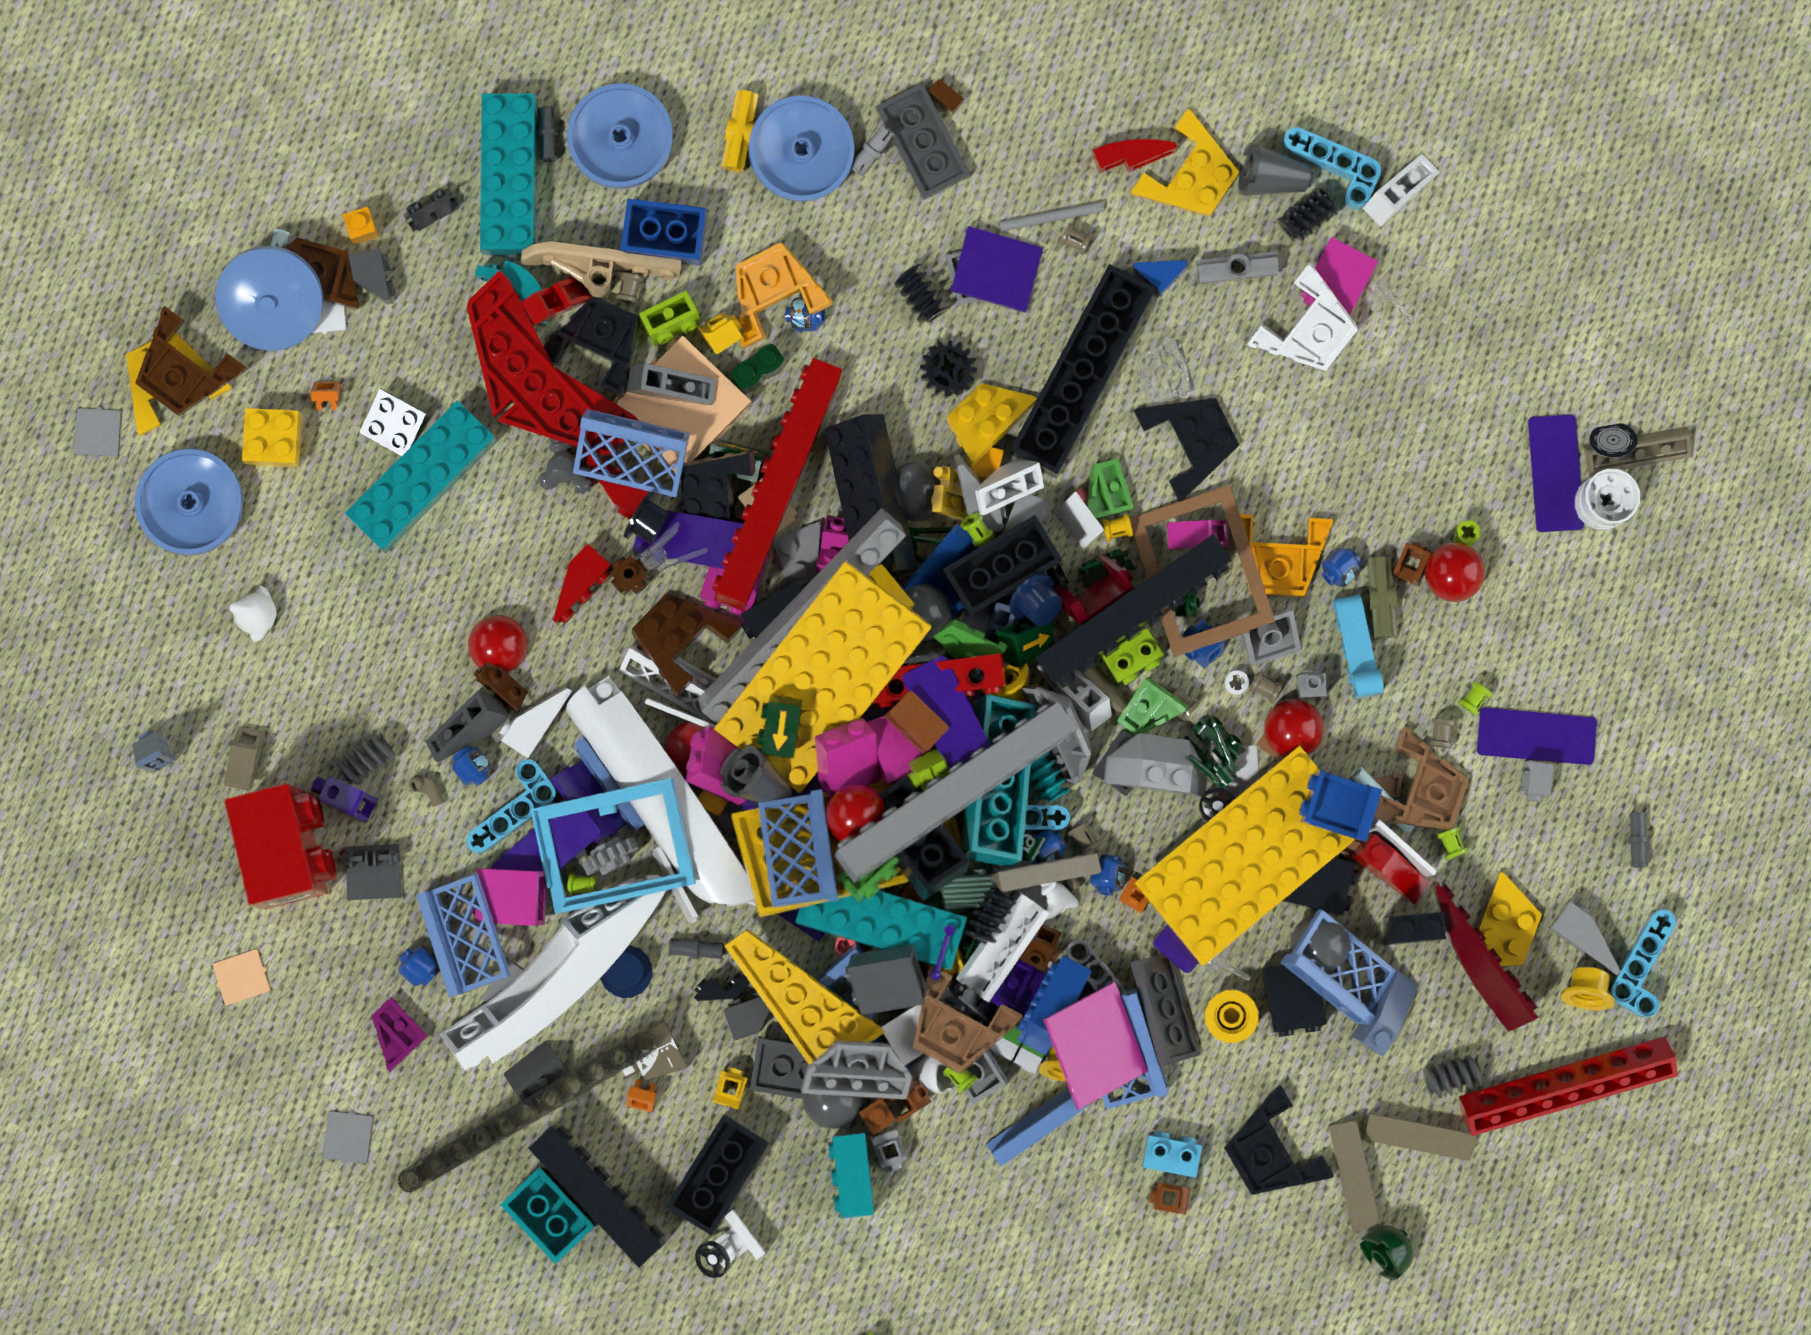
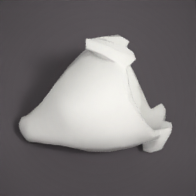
M261 585L255 593L244 595L229 606V610L233 613L235 624L242 631L249 633L253 642L260 641L267 634L276 618L274 602L268 590Z
M1058 882L1032 886L1026 894L1027 897L1050 913L1046 920L1055 917L1067 909H1075L1079 906L1077 898L1064 885ZM1036 911L1032 918L1034 919L1039 912Z
M925 1054L917 1057L912 1062L909 1071L912 1079H917L927 1090L934 1093H945L952 1090L955 1085L949 1077H945L942 1074L947 1067Z

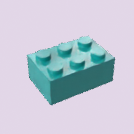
M866 1133L833 1136V1142H828L829 1159L835 1158L836 1169H831L832 1186H838L839 1196H834L835 1213H841V1219L874 1215Z
M543 1166L539 1167L500 1204L554 1264L560 1262L597 1226Z

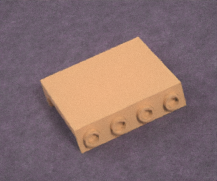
M682 336L679 340L674 338L666 346L665 350L667 352L660 359L655 357L649 364L716 379L712 405L653 398L627 392L623 398L617 396L612 402L634 414L641 422L691 433L686 449L685 463L699 460L711 447V444L719 439L747 411L752 403ZM642 444L646 449H648L652 454H654L653 450L649 445ZM667 450L662 455L668 464L672 465L678 461L680 452ZM675 467V468L672 469L675 474H676V468H677V467Z

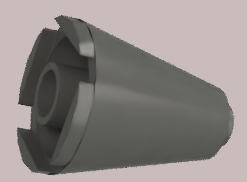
M1249 143L1246 146L1243 156H1247L1244 166L1240 163L1238 180L1239 191H1243L1241 195L1253 196L1305 192L1308 187L1312 186L1314 172L1311 171L1309 165L1256 143Z
M744 745L747 748L742 750L735 749L726 758L721 767L720 774L723 775V783L720 782V786L724 792L731 796L756 803L791 798V786L765 755L754 746Z

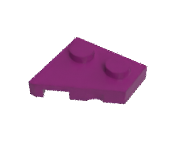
M392 997L371 1016L389 1072H392L429 1037Z

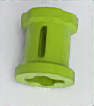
M979 512L971 513L960 524L961 528L967 530L972 537V543L975 547L985 545L995 535L994 531L988 529L982 520L983 516Z
M1472 520L1461 522L1454 530L1455 541L1469 546L1472 545L1480 536L1479 525ZM1470 528L1472 530L1470 533L1472 537L1463 538V530Z
M1473 681L1471 683L1472 688L1463 700H1459L1458 704L1472 715L1477 716L1480 707L1493 694L1481 684Z
M1459 827L1437 835L1445 848L1446 860L1469 852L1468 848H1465L1458 833L1460 831Z
M570 872L567 896L595 892L597 875L592 874L590 877L575 875L574 872Z
M947 1067L942 1073L945 1077H949L958 1087L957 1092L959 1094L967 1091L978 1080V1077L976 1075L972 1076L967 1069L959 1074Z

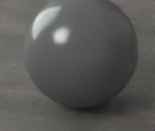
M910 462L896 469L906 517L909 521H923L936 514L932 512L931 498L934 493V485H940V480L934 476L933 471L935 468L929 464Z
M927 583L914 585L905 591L915 604L911 610L932 625L931 629L919 643L932 642L936 640L933 637L934 634L941 627L951 622V603L946 594L934 585Z
M1314 915L1301 920L1294 928L1290 938L1291 954ZM1334 917L1332 918L1339 924L1322 919L1318 929L1310 939L1312 940L1311 943L1307 944L1302 952L1308 959H1315L1316 961L1313 963L1319 968L1322 966L1327 974L1334 972L1338 966L1341 967L1346 962L1350 952L1349 935L1343 928L1344 925Z
M803 1093L802 1101L806 1114L815 1124L827 1129H837L847 1126L854 1121L861 1111L863 1097Z

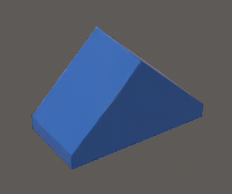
M1187 260L1136 262L1133 265V273L1145 283L1155 287V292L1161 297L1186 270Z

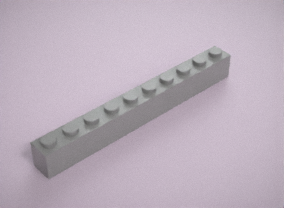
M881 508L698 698L701 711L717 724L841 564L846 560L868 576L906 536L901 524Z
M1057 702L1052 706L1049 703L1044 705L1036 712L1038 716L1030 721L1028 718L1023 719L1014 727V732L1008 736L1006 733H1003L994 739L992 747L987 750L984 747L980 748L970 756L971 761L965 765L960 762L948 771L950 775L944 779L938 777L926 786L928 790L922 794L918 792L913 793L904 801L906 803L899 809L893 807L884 813L882 821L876 825L874 822H870L860 830L861 835L855 839H852L850 836L838 845L839 849L835 857L852 881L855 883L1071 737L1077 727L1060 703Z

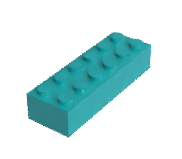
M482 93L480 250L483 255H521L522 250L536 244L537 99L534 93Z
M457 400L345 514L386 554L498 441Z
M987 694L974 702L973 712L992 747L994 739L1003 733H1006L1008 736L1014 732V727L1025 718H1028L1029 721L1035 718L1036 705ZM1031 764L964 808L960 848L969 859L1007 867L1022 861Z
M878 891L871 899L865 897L860 903L851 895L839 898L837 901H826L801 907L796 924L880 950L914 944L918 961L936 966L945 937L944 928L947 925H951L954 927L955 933L950 936L941 968L951 971L967 917Z

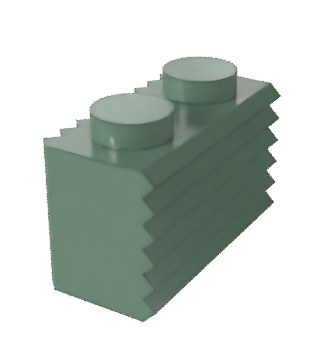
M985 869L970 871L971 875L960 876L938 891L940 910L982 909L978 902H988V899L983 894L984 891L993 892L990 886L996 888L989 878L992 874H987Z

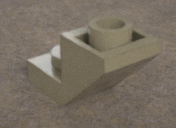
M239 726L231 744L224 786L250 791L258 773L257 757L266 738L265 731Z

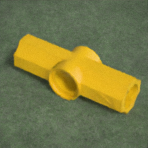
M736 91L732 116L729 117L726 128L725 140L727 141L721 166L723 169L744 172L750 134L755 124L754 119L759 94L752 91Z

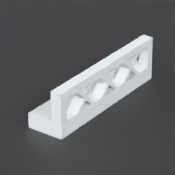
M635 640L630 646L619 671L700 718L712 722L713 720L701 711L698 698L711 686L716 678L678 657L674 662L693 676V682L685 689L689 697L679 695L677 698L672 693L671 687L666 680V684H659L654 680L653 674H659V670L652 659L649 660ZM631 659L640 663L643 670L636 671L629 667Z
M1018 890L1012 896L1017 901V904H1007L1012 913L1002 914L1007 923H997L1002 932L1000 934L992 933L997 942H987V945L981 942L956 978L960 983L968 985L987 1002L991 1000L1050 914L1038 903ZM1036 911H1038L1039 913H1038L1037 916L1034 918V920L1031 922L1032 917L1034 916V914L1036 913ZM1019 936H1021V939H1020L1019 942L1015 945L1017 939L1019 938ZM1006 958L1004 964L1000 967L1001 962ZM990 980V984L988 985V987L986 988V990L983 991L984 987L986 986V984H987L988 981Z

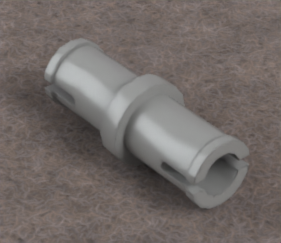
M881 124L871 140L863 144L862 147L864 149L853 161L851 169L863 176L873 161L881 157V151L895 134L889 128L886 129L885 125Z

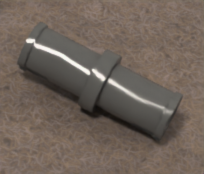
M549 106L540 107L537 109L539 117L537 138L540 139L541 161H557L556 138L558 137V130L555 129L554 108Z
M1629 813L1630 837H1628V843L1631 844V867H1648L1647 843H1650L1646 831V813Z
M670 938L669 955L692 956V959L696 960L699 957L723 960L724 942L701 941L700 938H694V941Z

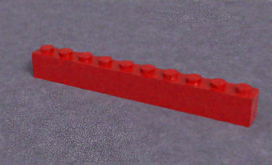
M816 358L812 359L810 366L805 364L800 379L803 380L800 389L795 388L790 400L794 404L791 412L785 411L780 424L784 426L782 434H776L772 442L771 449L774 450L772 458L766 457L761 472L765 473L762 482L756 481L751 494L755 496L752 505L747 504L741 518L745 520L742 529L737 527L732 539V543H735L732 552L727 551L722 563V566L726 567L722 576L717 575L712 587V590L716 591L714 600L745 611L832 401L843 369Z

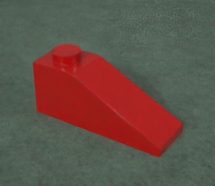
M590 454L583 457L590 469L598 466ZM610 464L605 466L612 475L622 473L621 470ZM597 479L615 507L618 508L617 513L628 520L631 519L641 501L650 492Z
M1375 834L1368 835L1367 841H1362L1351 856L1413 905L1418 902L1430 884L1404 857Z

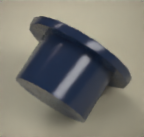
M1038 573L1027 578L1014 592L1010 601V612L1014 617L1018 619L1028 618L1037 626H1044L1050 623L1058 615L1062 607V598L1053 590V581L1045 573Z
M628 945L600 979L604 988L612 995L620 998H633L643 993L649 986L653 975L652 964L648 955L640 948Z

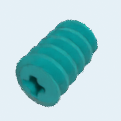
M1051 751L1032 762L1030 766L1032 774L1029 777V782H1038L1033 787V791H1042L1038 800H1047L1048 802L1045 805L1066 795L1071 790L1070 787L1061 788V785L1066 781L1065 778L1056 779L1061 770L1060 768L1051 769V766L1056 762L1055 759L1046 760Z

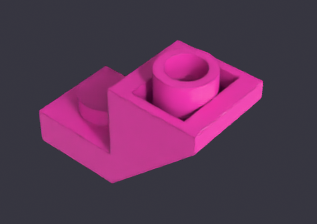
M826 516L816 567L817 573L849 542L845 521L842 517Z
M1227 520L1167 523L1168 549H1192L1212 534L1215 535L1222 547H1229Z

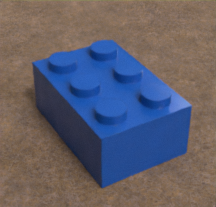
M627 198L621 251L639 255L679 259L681 264L701 266L708 216L707 210L703 207Z
M1064 955L1058 964L1053 962L1018 1027V1030L1022 1031L1018 1041L1046 1056L1053 1044L1044 1019L1076 1002L1091 970Z

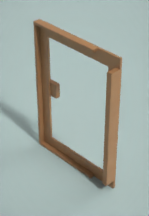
M1230 485L1129 518L1149 579L1160 570L1146 527L1221 502L1258 610L1257 614L1181 638L1174 613L1170 608L1163 612L1162 623L1174 657L1248 633L1252 629L1275 622Z

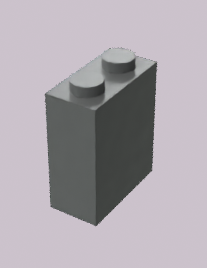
M914 944L851 955L849 964L845 967L847 981L852 982L853 1002L855 1006H859L861 1015L924 1005L927 989Z

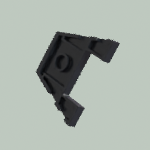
M592 296L569 318L570 321L560 331L557 330L550 336L551 339L544 345V348L552 364L556 366L559 364L570 343L612 362L601 383V387L623 398L627 388L640 318L601 298Z
M1216 398L1143 407L1133 411L1143 432L1169 421L1193 468L1169 480V484L1178 502L1183 501L1239 447V443Z
M749 449L738 454L729 453L714 459L710 457L685 462L681 475L684 513L744 524V519L735 517L731 473L752 476L756 472L754 450Z
M1281 1085L1272 1091L1224 1146V1150L1251 1195L1334 1177L1322 1155L1297 1169L1269 1120L1293 1106Z

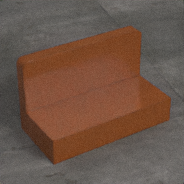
M909 691L884 716L922 754L927 752L949 728L912 691Z

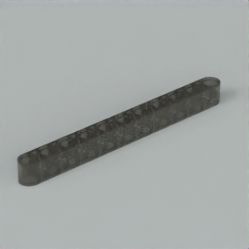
M650 1032L635 1034L407 1167L398 1176L399 1187L403 1191L411 1193L431 1184L652 1055L658 1047L657 1038ZM641 1037H645L650 1041V1048L647 1052L641 1051L638 1047V1041ZM618 1050L623 1051L627 1056V1061L624 1065H619L615 1061V1054ZM595 1064L601 1065L604 1070V1074L600 1079L592 1075V1067ZM571 1078L579 1080L580 1089L578 1092H573L569 1089L568 1082ZM548 1091L554 1092L557 1096V1102L554 1106L549 1105L545 1100ZM525 1105H530L534 1110V1115L531 1119H526L522 1114V1109ZM502 1118L507 1119L511 1124L508 1133H504L499 1127V1122ZM478 1132L486 1134L487 1143L485 1146L477 1143L476 1135ZM456 1145L461 1146L464 1150V1157L461 1160L453 1155V1149ZM432 1159H437L440 1162L441 1170L439 1173L431 1170L430 1162ZM410 1172L416 1174L418 1178V1183L415 1187L407 1182V1176Z

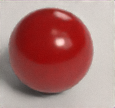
M1451 542L1441 545L1432 552L1425 566V579L1429 589L1437 597L1448 602H1461L1470 599L1480 590L1485 578V566L1481 556L1475 549L1464 543Z
M491 615L483 618L473 627L468 638L470 657L475 665L482 669L486 662L489 661L492 665L499 666L502 670L509 673L523 662L527 654L528 640L526 633L517 621L508 616Z
M1287 699L1276 704L1267 714L1264 722V734L1272 750L1283 757H1286L1298 746L1309 755L1317 749L1322 741L1324 724L1320 713L1313 705L1300 699Z
M691 721L681 723L673 728L667 735L663 746L664 751L685 780L688 771L686 766L691 753V739L695 733L706 728Z
M859 784L848 785L838 790L829 800L826 808V821L831 833L842 842L850 836L852 839H855L861 835L860 830L870 822H874L876 825L884 819L882 815L887 810L883 799L872 788Z

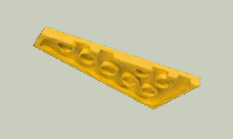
M745 930L725 945V948L809 1065L836 1041L870 1043L885 1032L884 1029L865 1015H861V1012L750 930Z

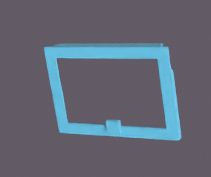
M673 778L531 809L547 888H550L555 914L696 884ZM663 794L680 874L565 898L549 819L599 808L600 816L616 813L615 804Z

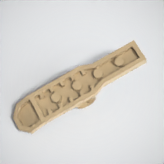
M552 241L533 244L522 250L521 254L522 264L528 266L553 265L562 270L563 273L582 282L584 287L594 297H603L609 292L612 272H628L641 277H647L648 275L658 276L659 279L670 281L674 278L679 279L681 260L639 255L615 249ZM601 278L605 283L603 285H595L592 280Z

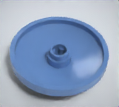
M614 83L593 90L577 104L569 120L567 141L573 161L587 178L604 187L627 189L646 183L661 171L672 150L673 129L667 110L652 93L636 85Z
M811 96L786 97L765 109L755 122L749 139V159L758 180L776 196L794 202L814 201L832 193L848 175L854 158L853 135L845 118L829 103Z
M259 246L241 252L226 265L216 287V307L226 329L242 343L260 350H283L302 342L316 327L322 312L323 291L317 274L302 257L281 247Z
M181 449L161 456L147 468L136 490L135 510L142 530L156 545L178 555H200L218 548L233 534L242 515L243 494L236 475L220 458L202 450Z

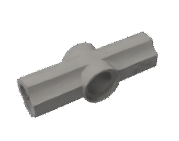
M1276 252L1250 255L1234 254L1231 257L1197 260L1199 284L1223 281L1239 282L1243 279L1277 276L1279 274ZM1235 262L1241 263L1244 266V272H1233L1230 267L1231 264Z

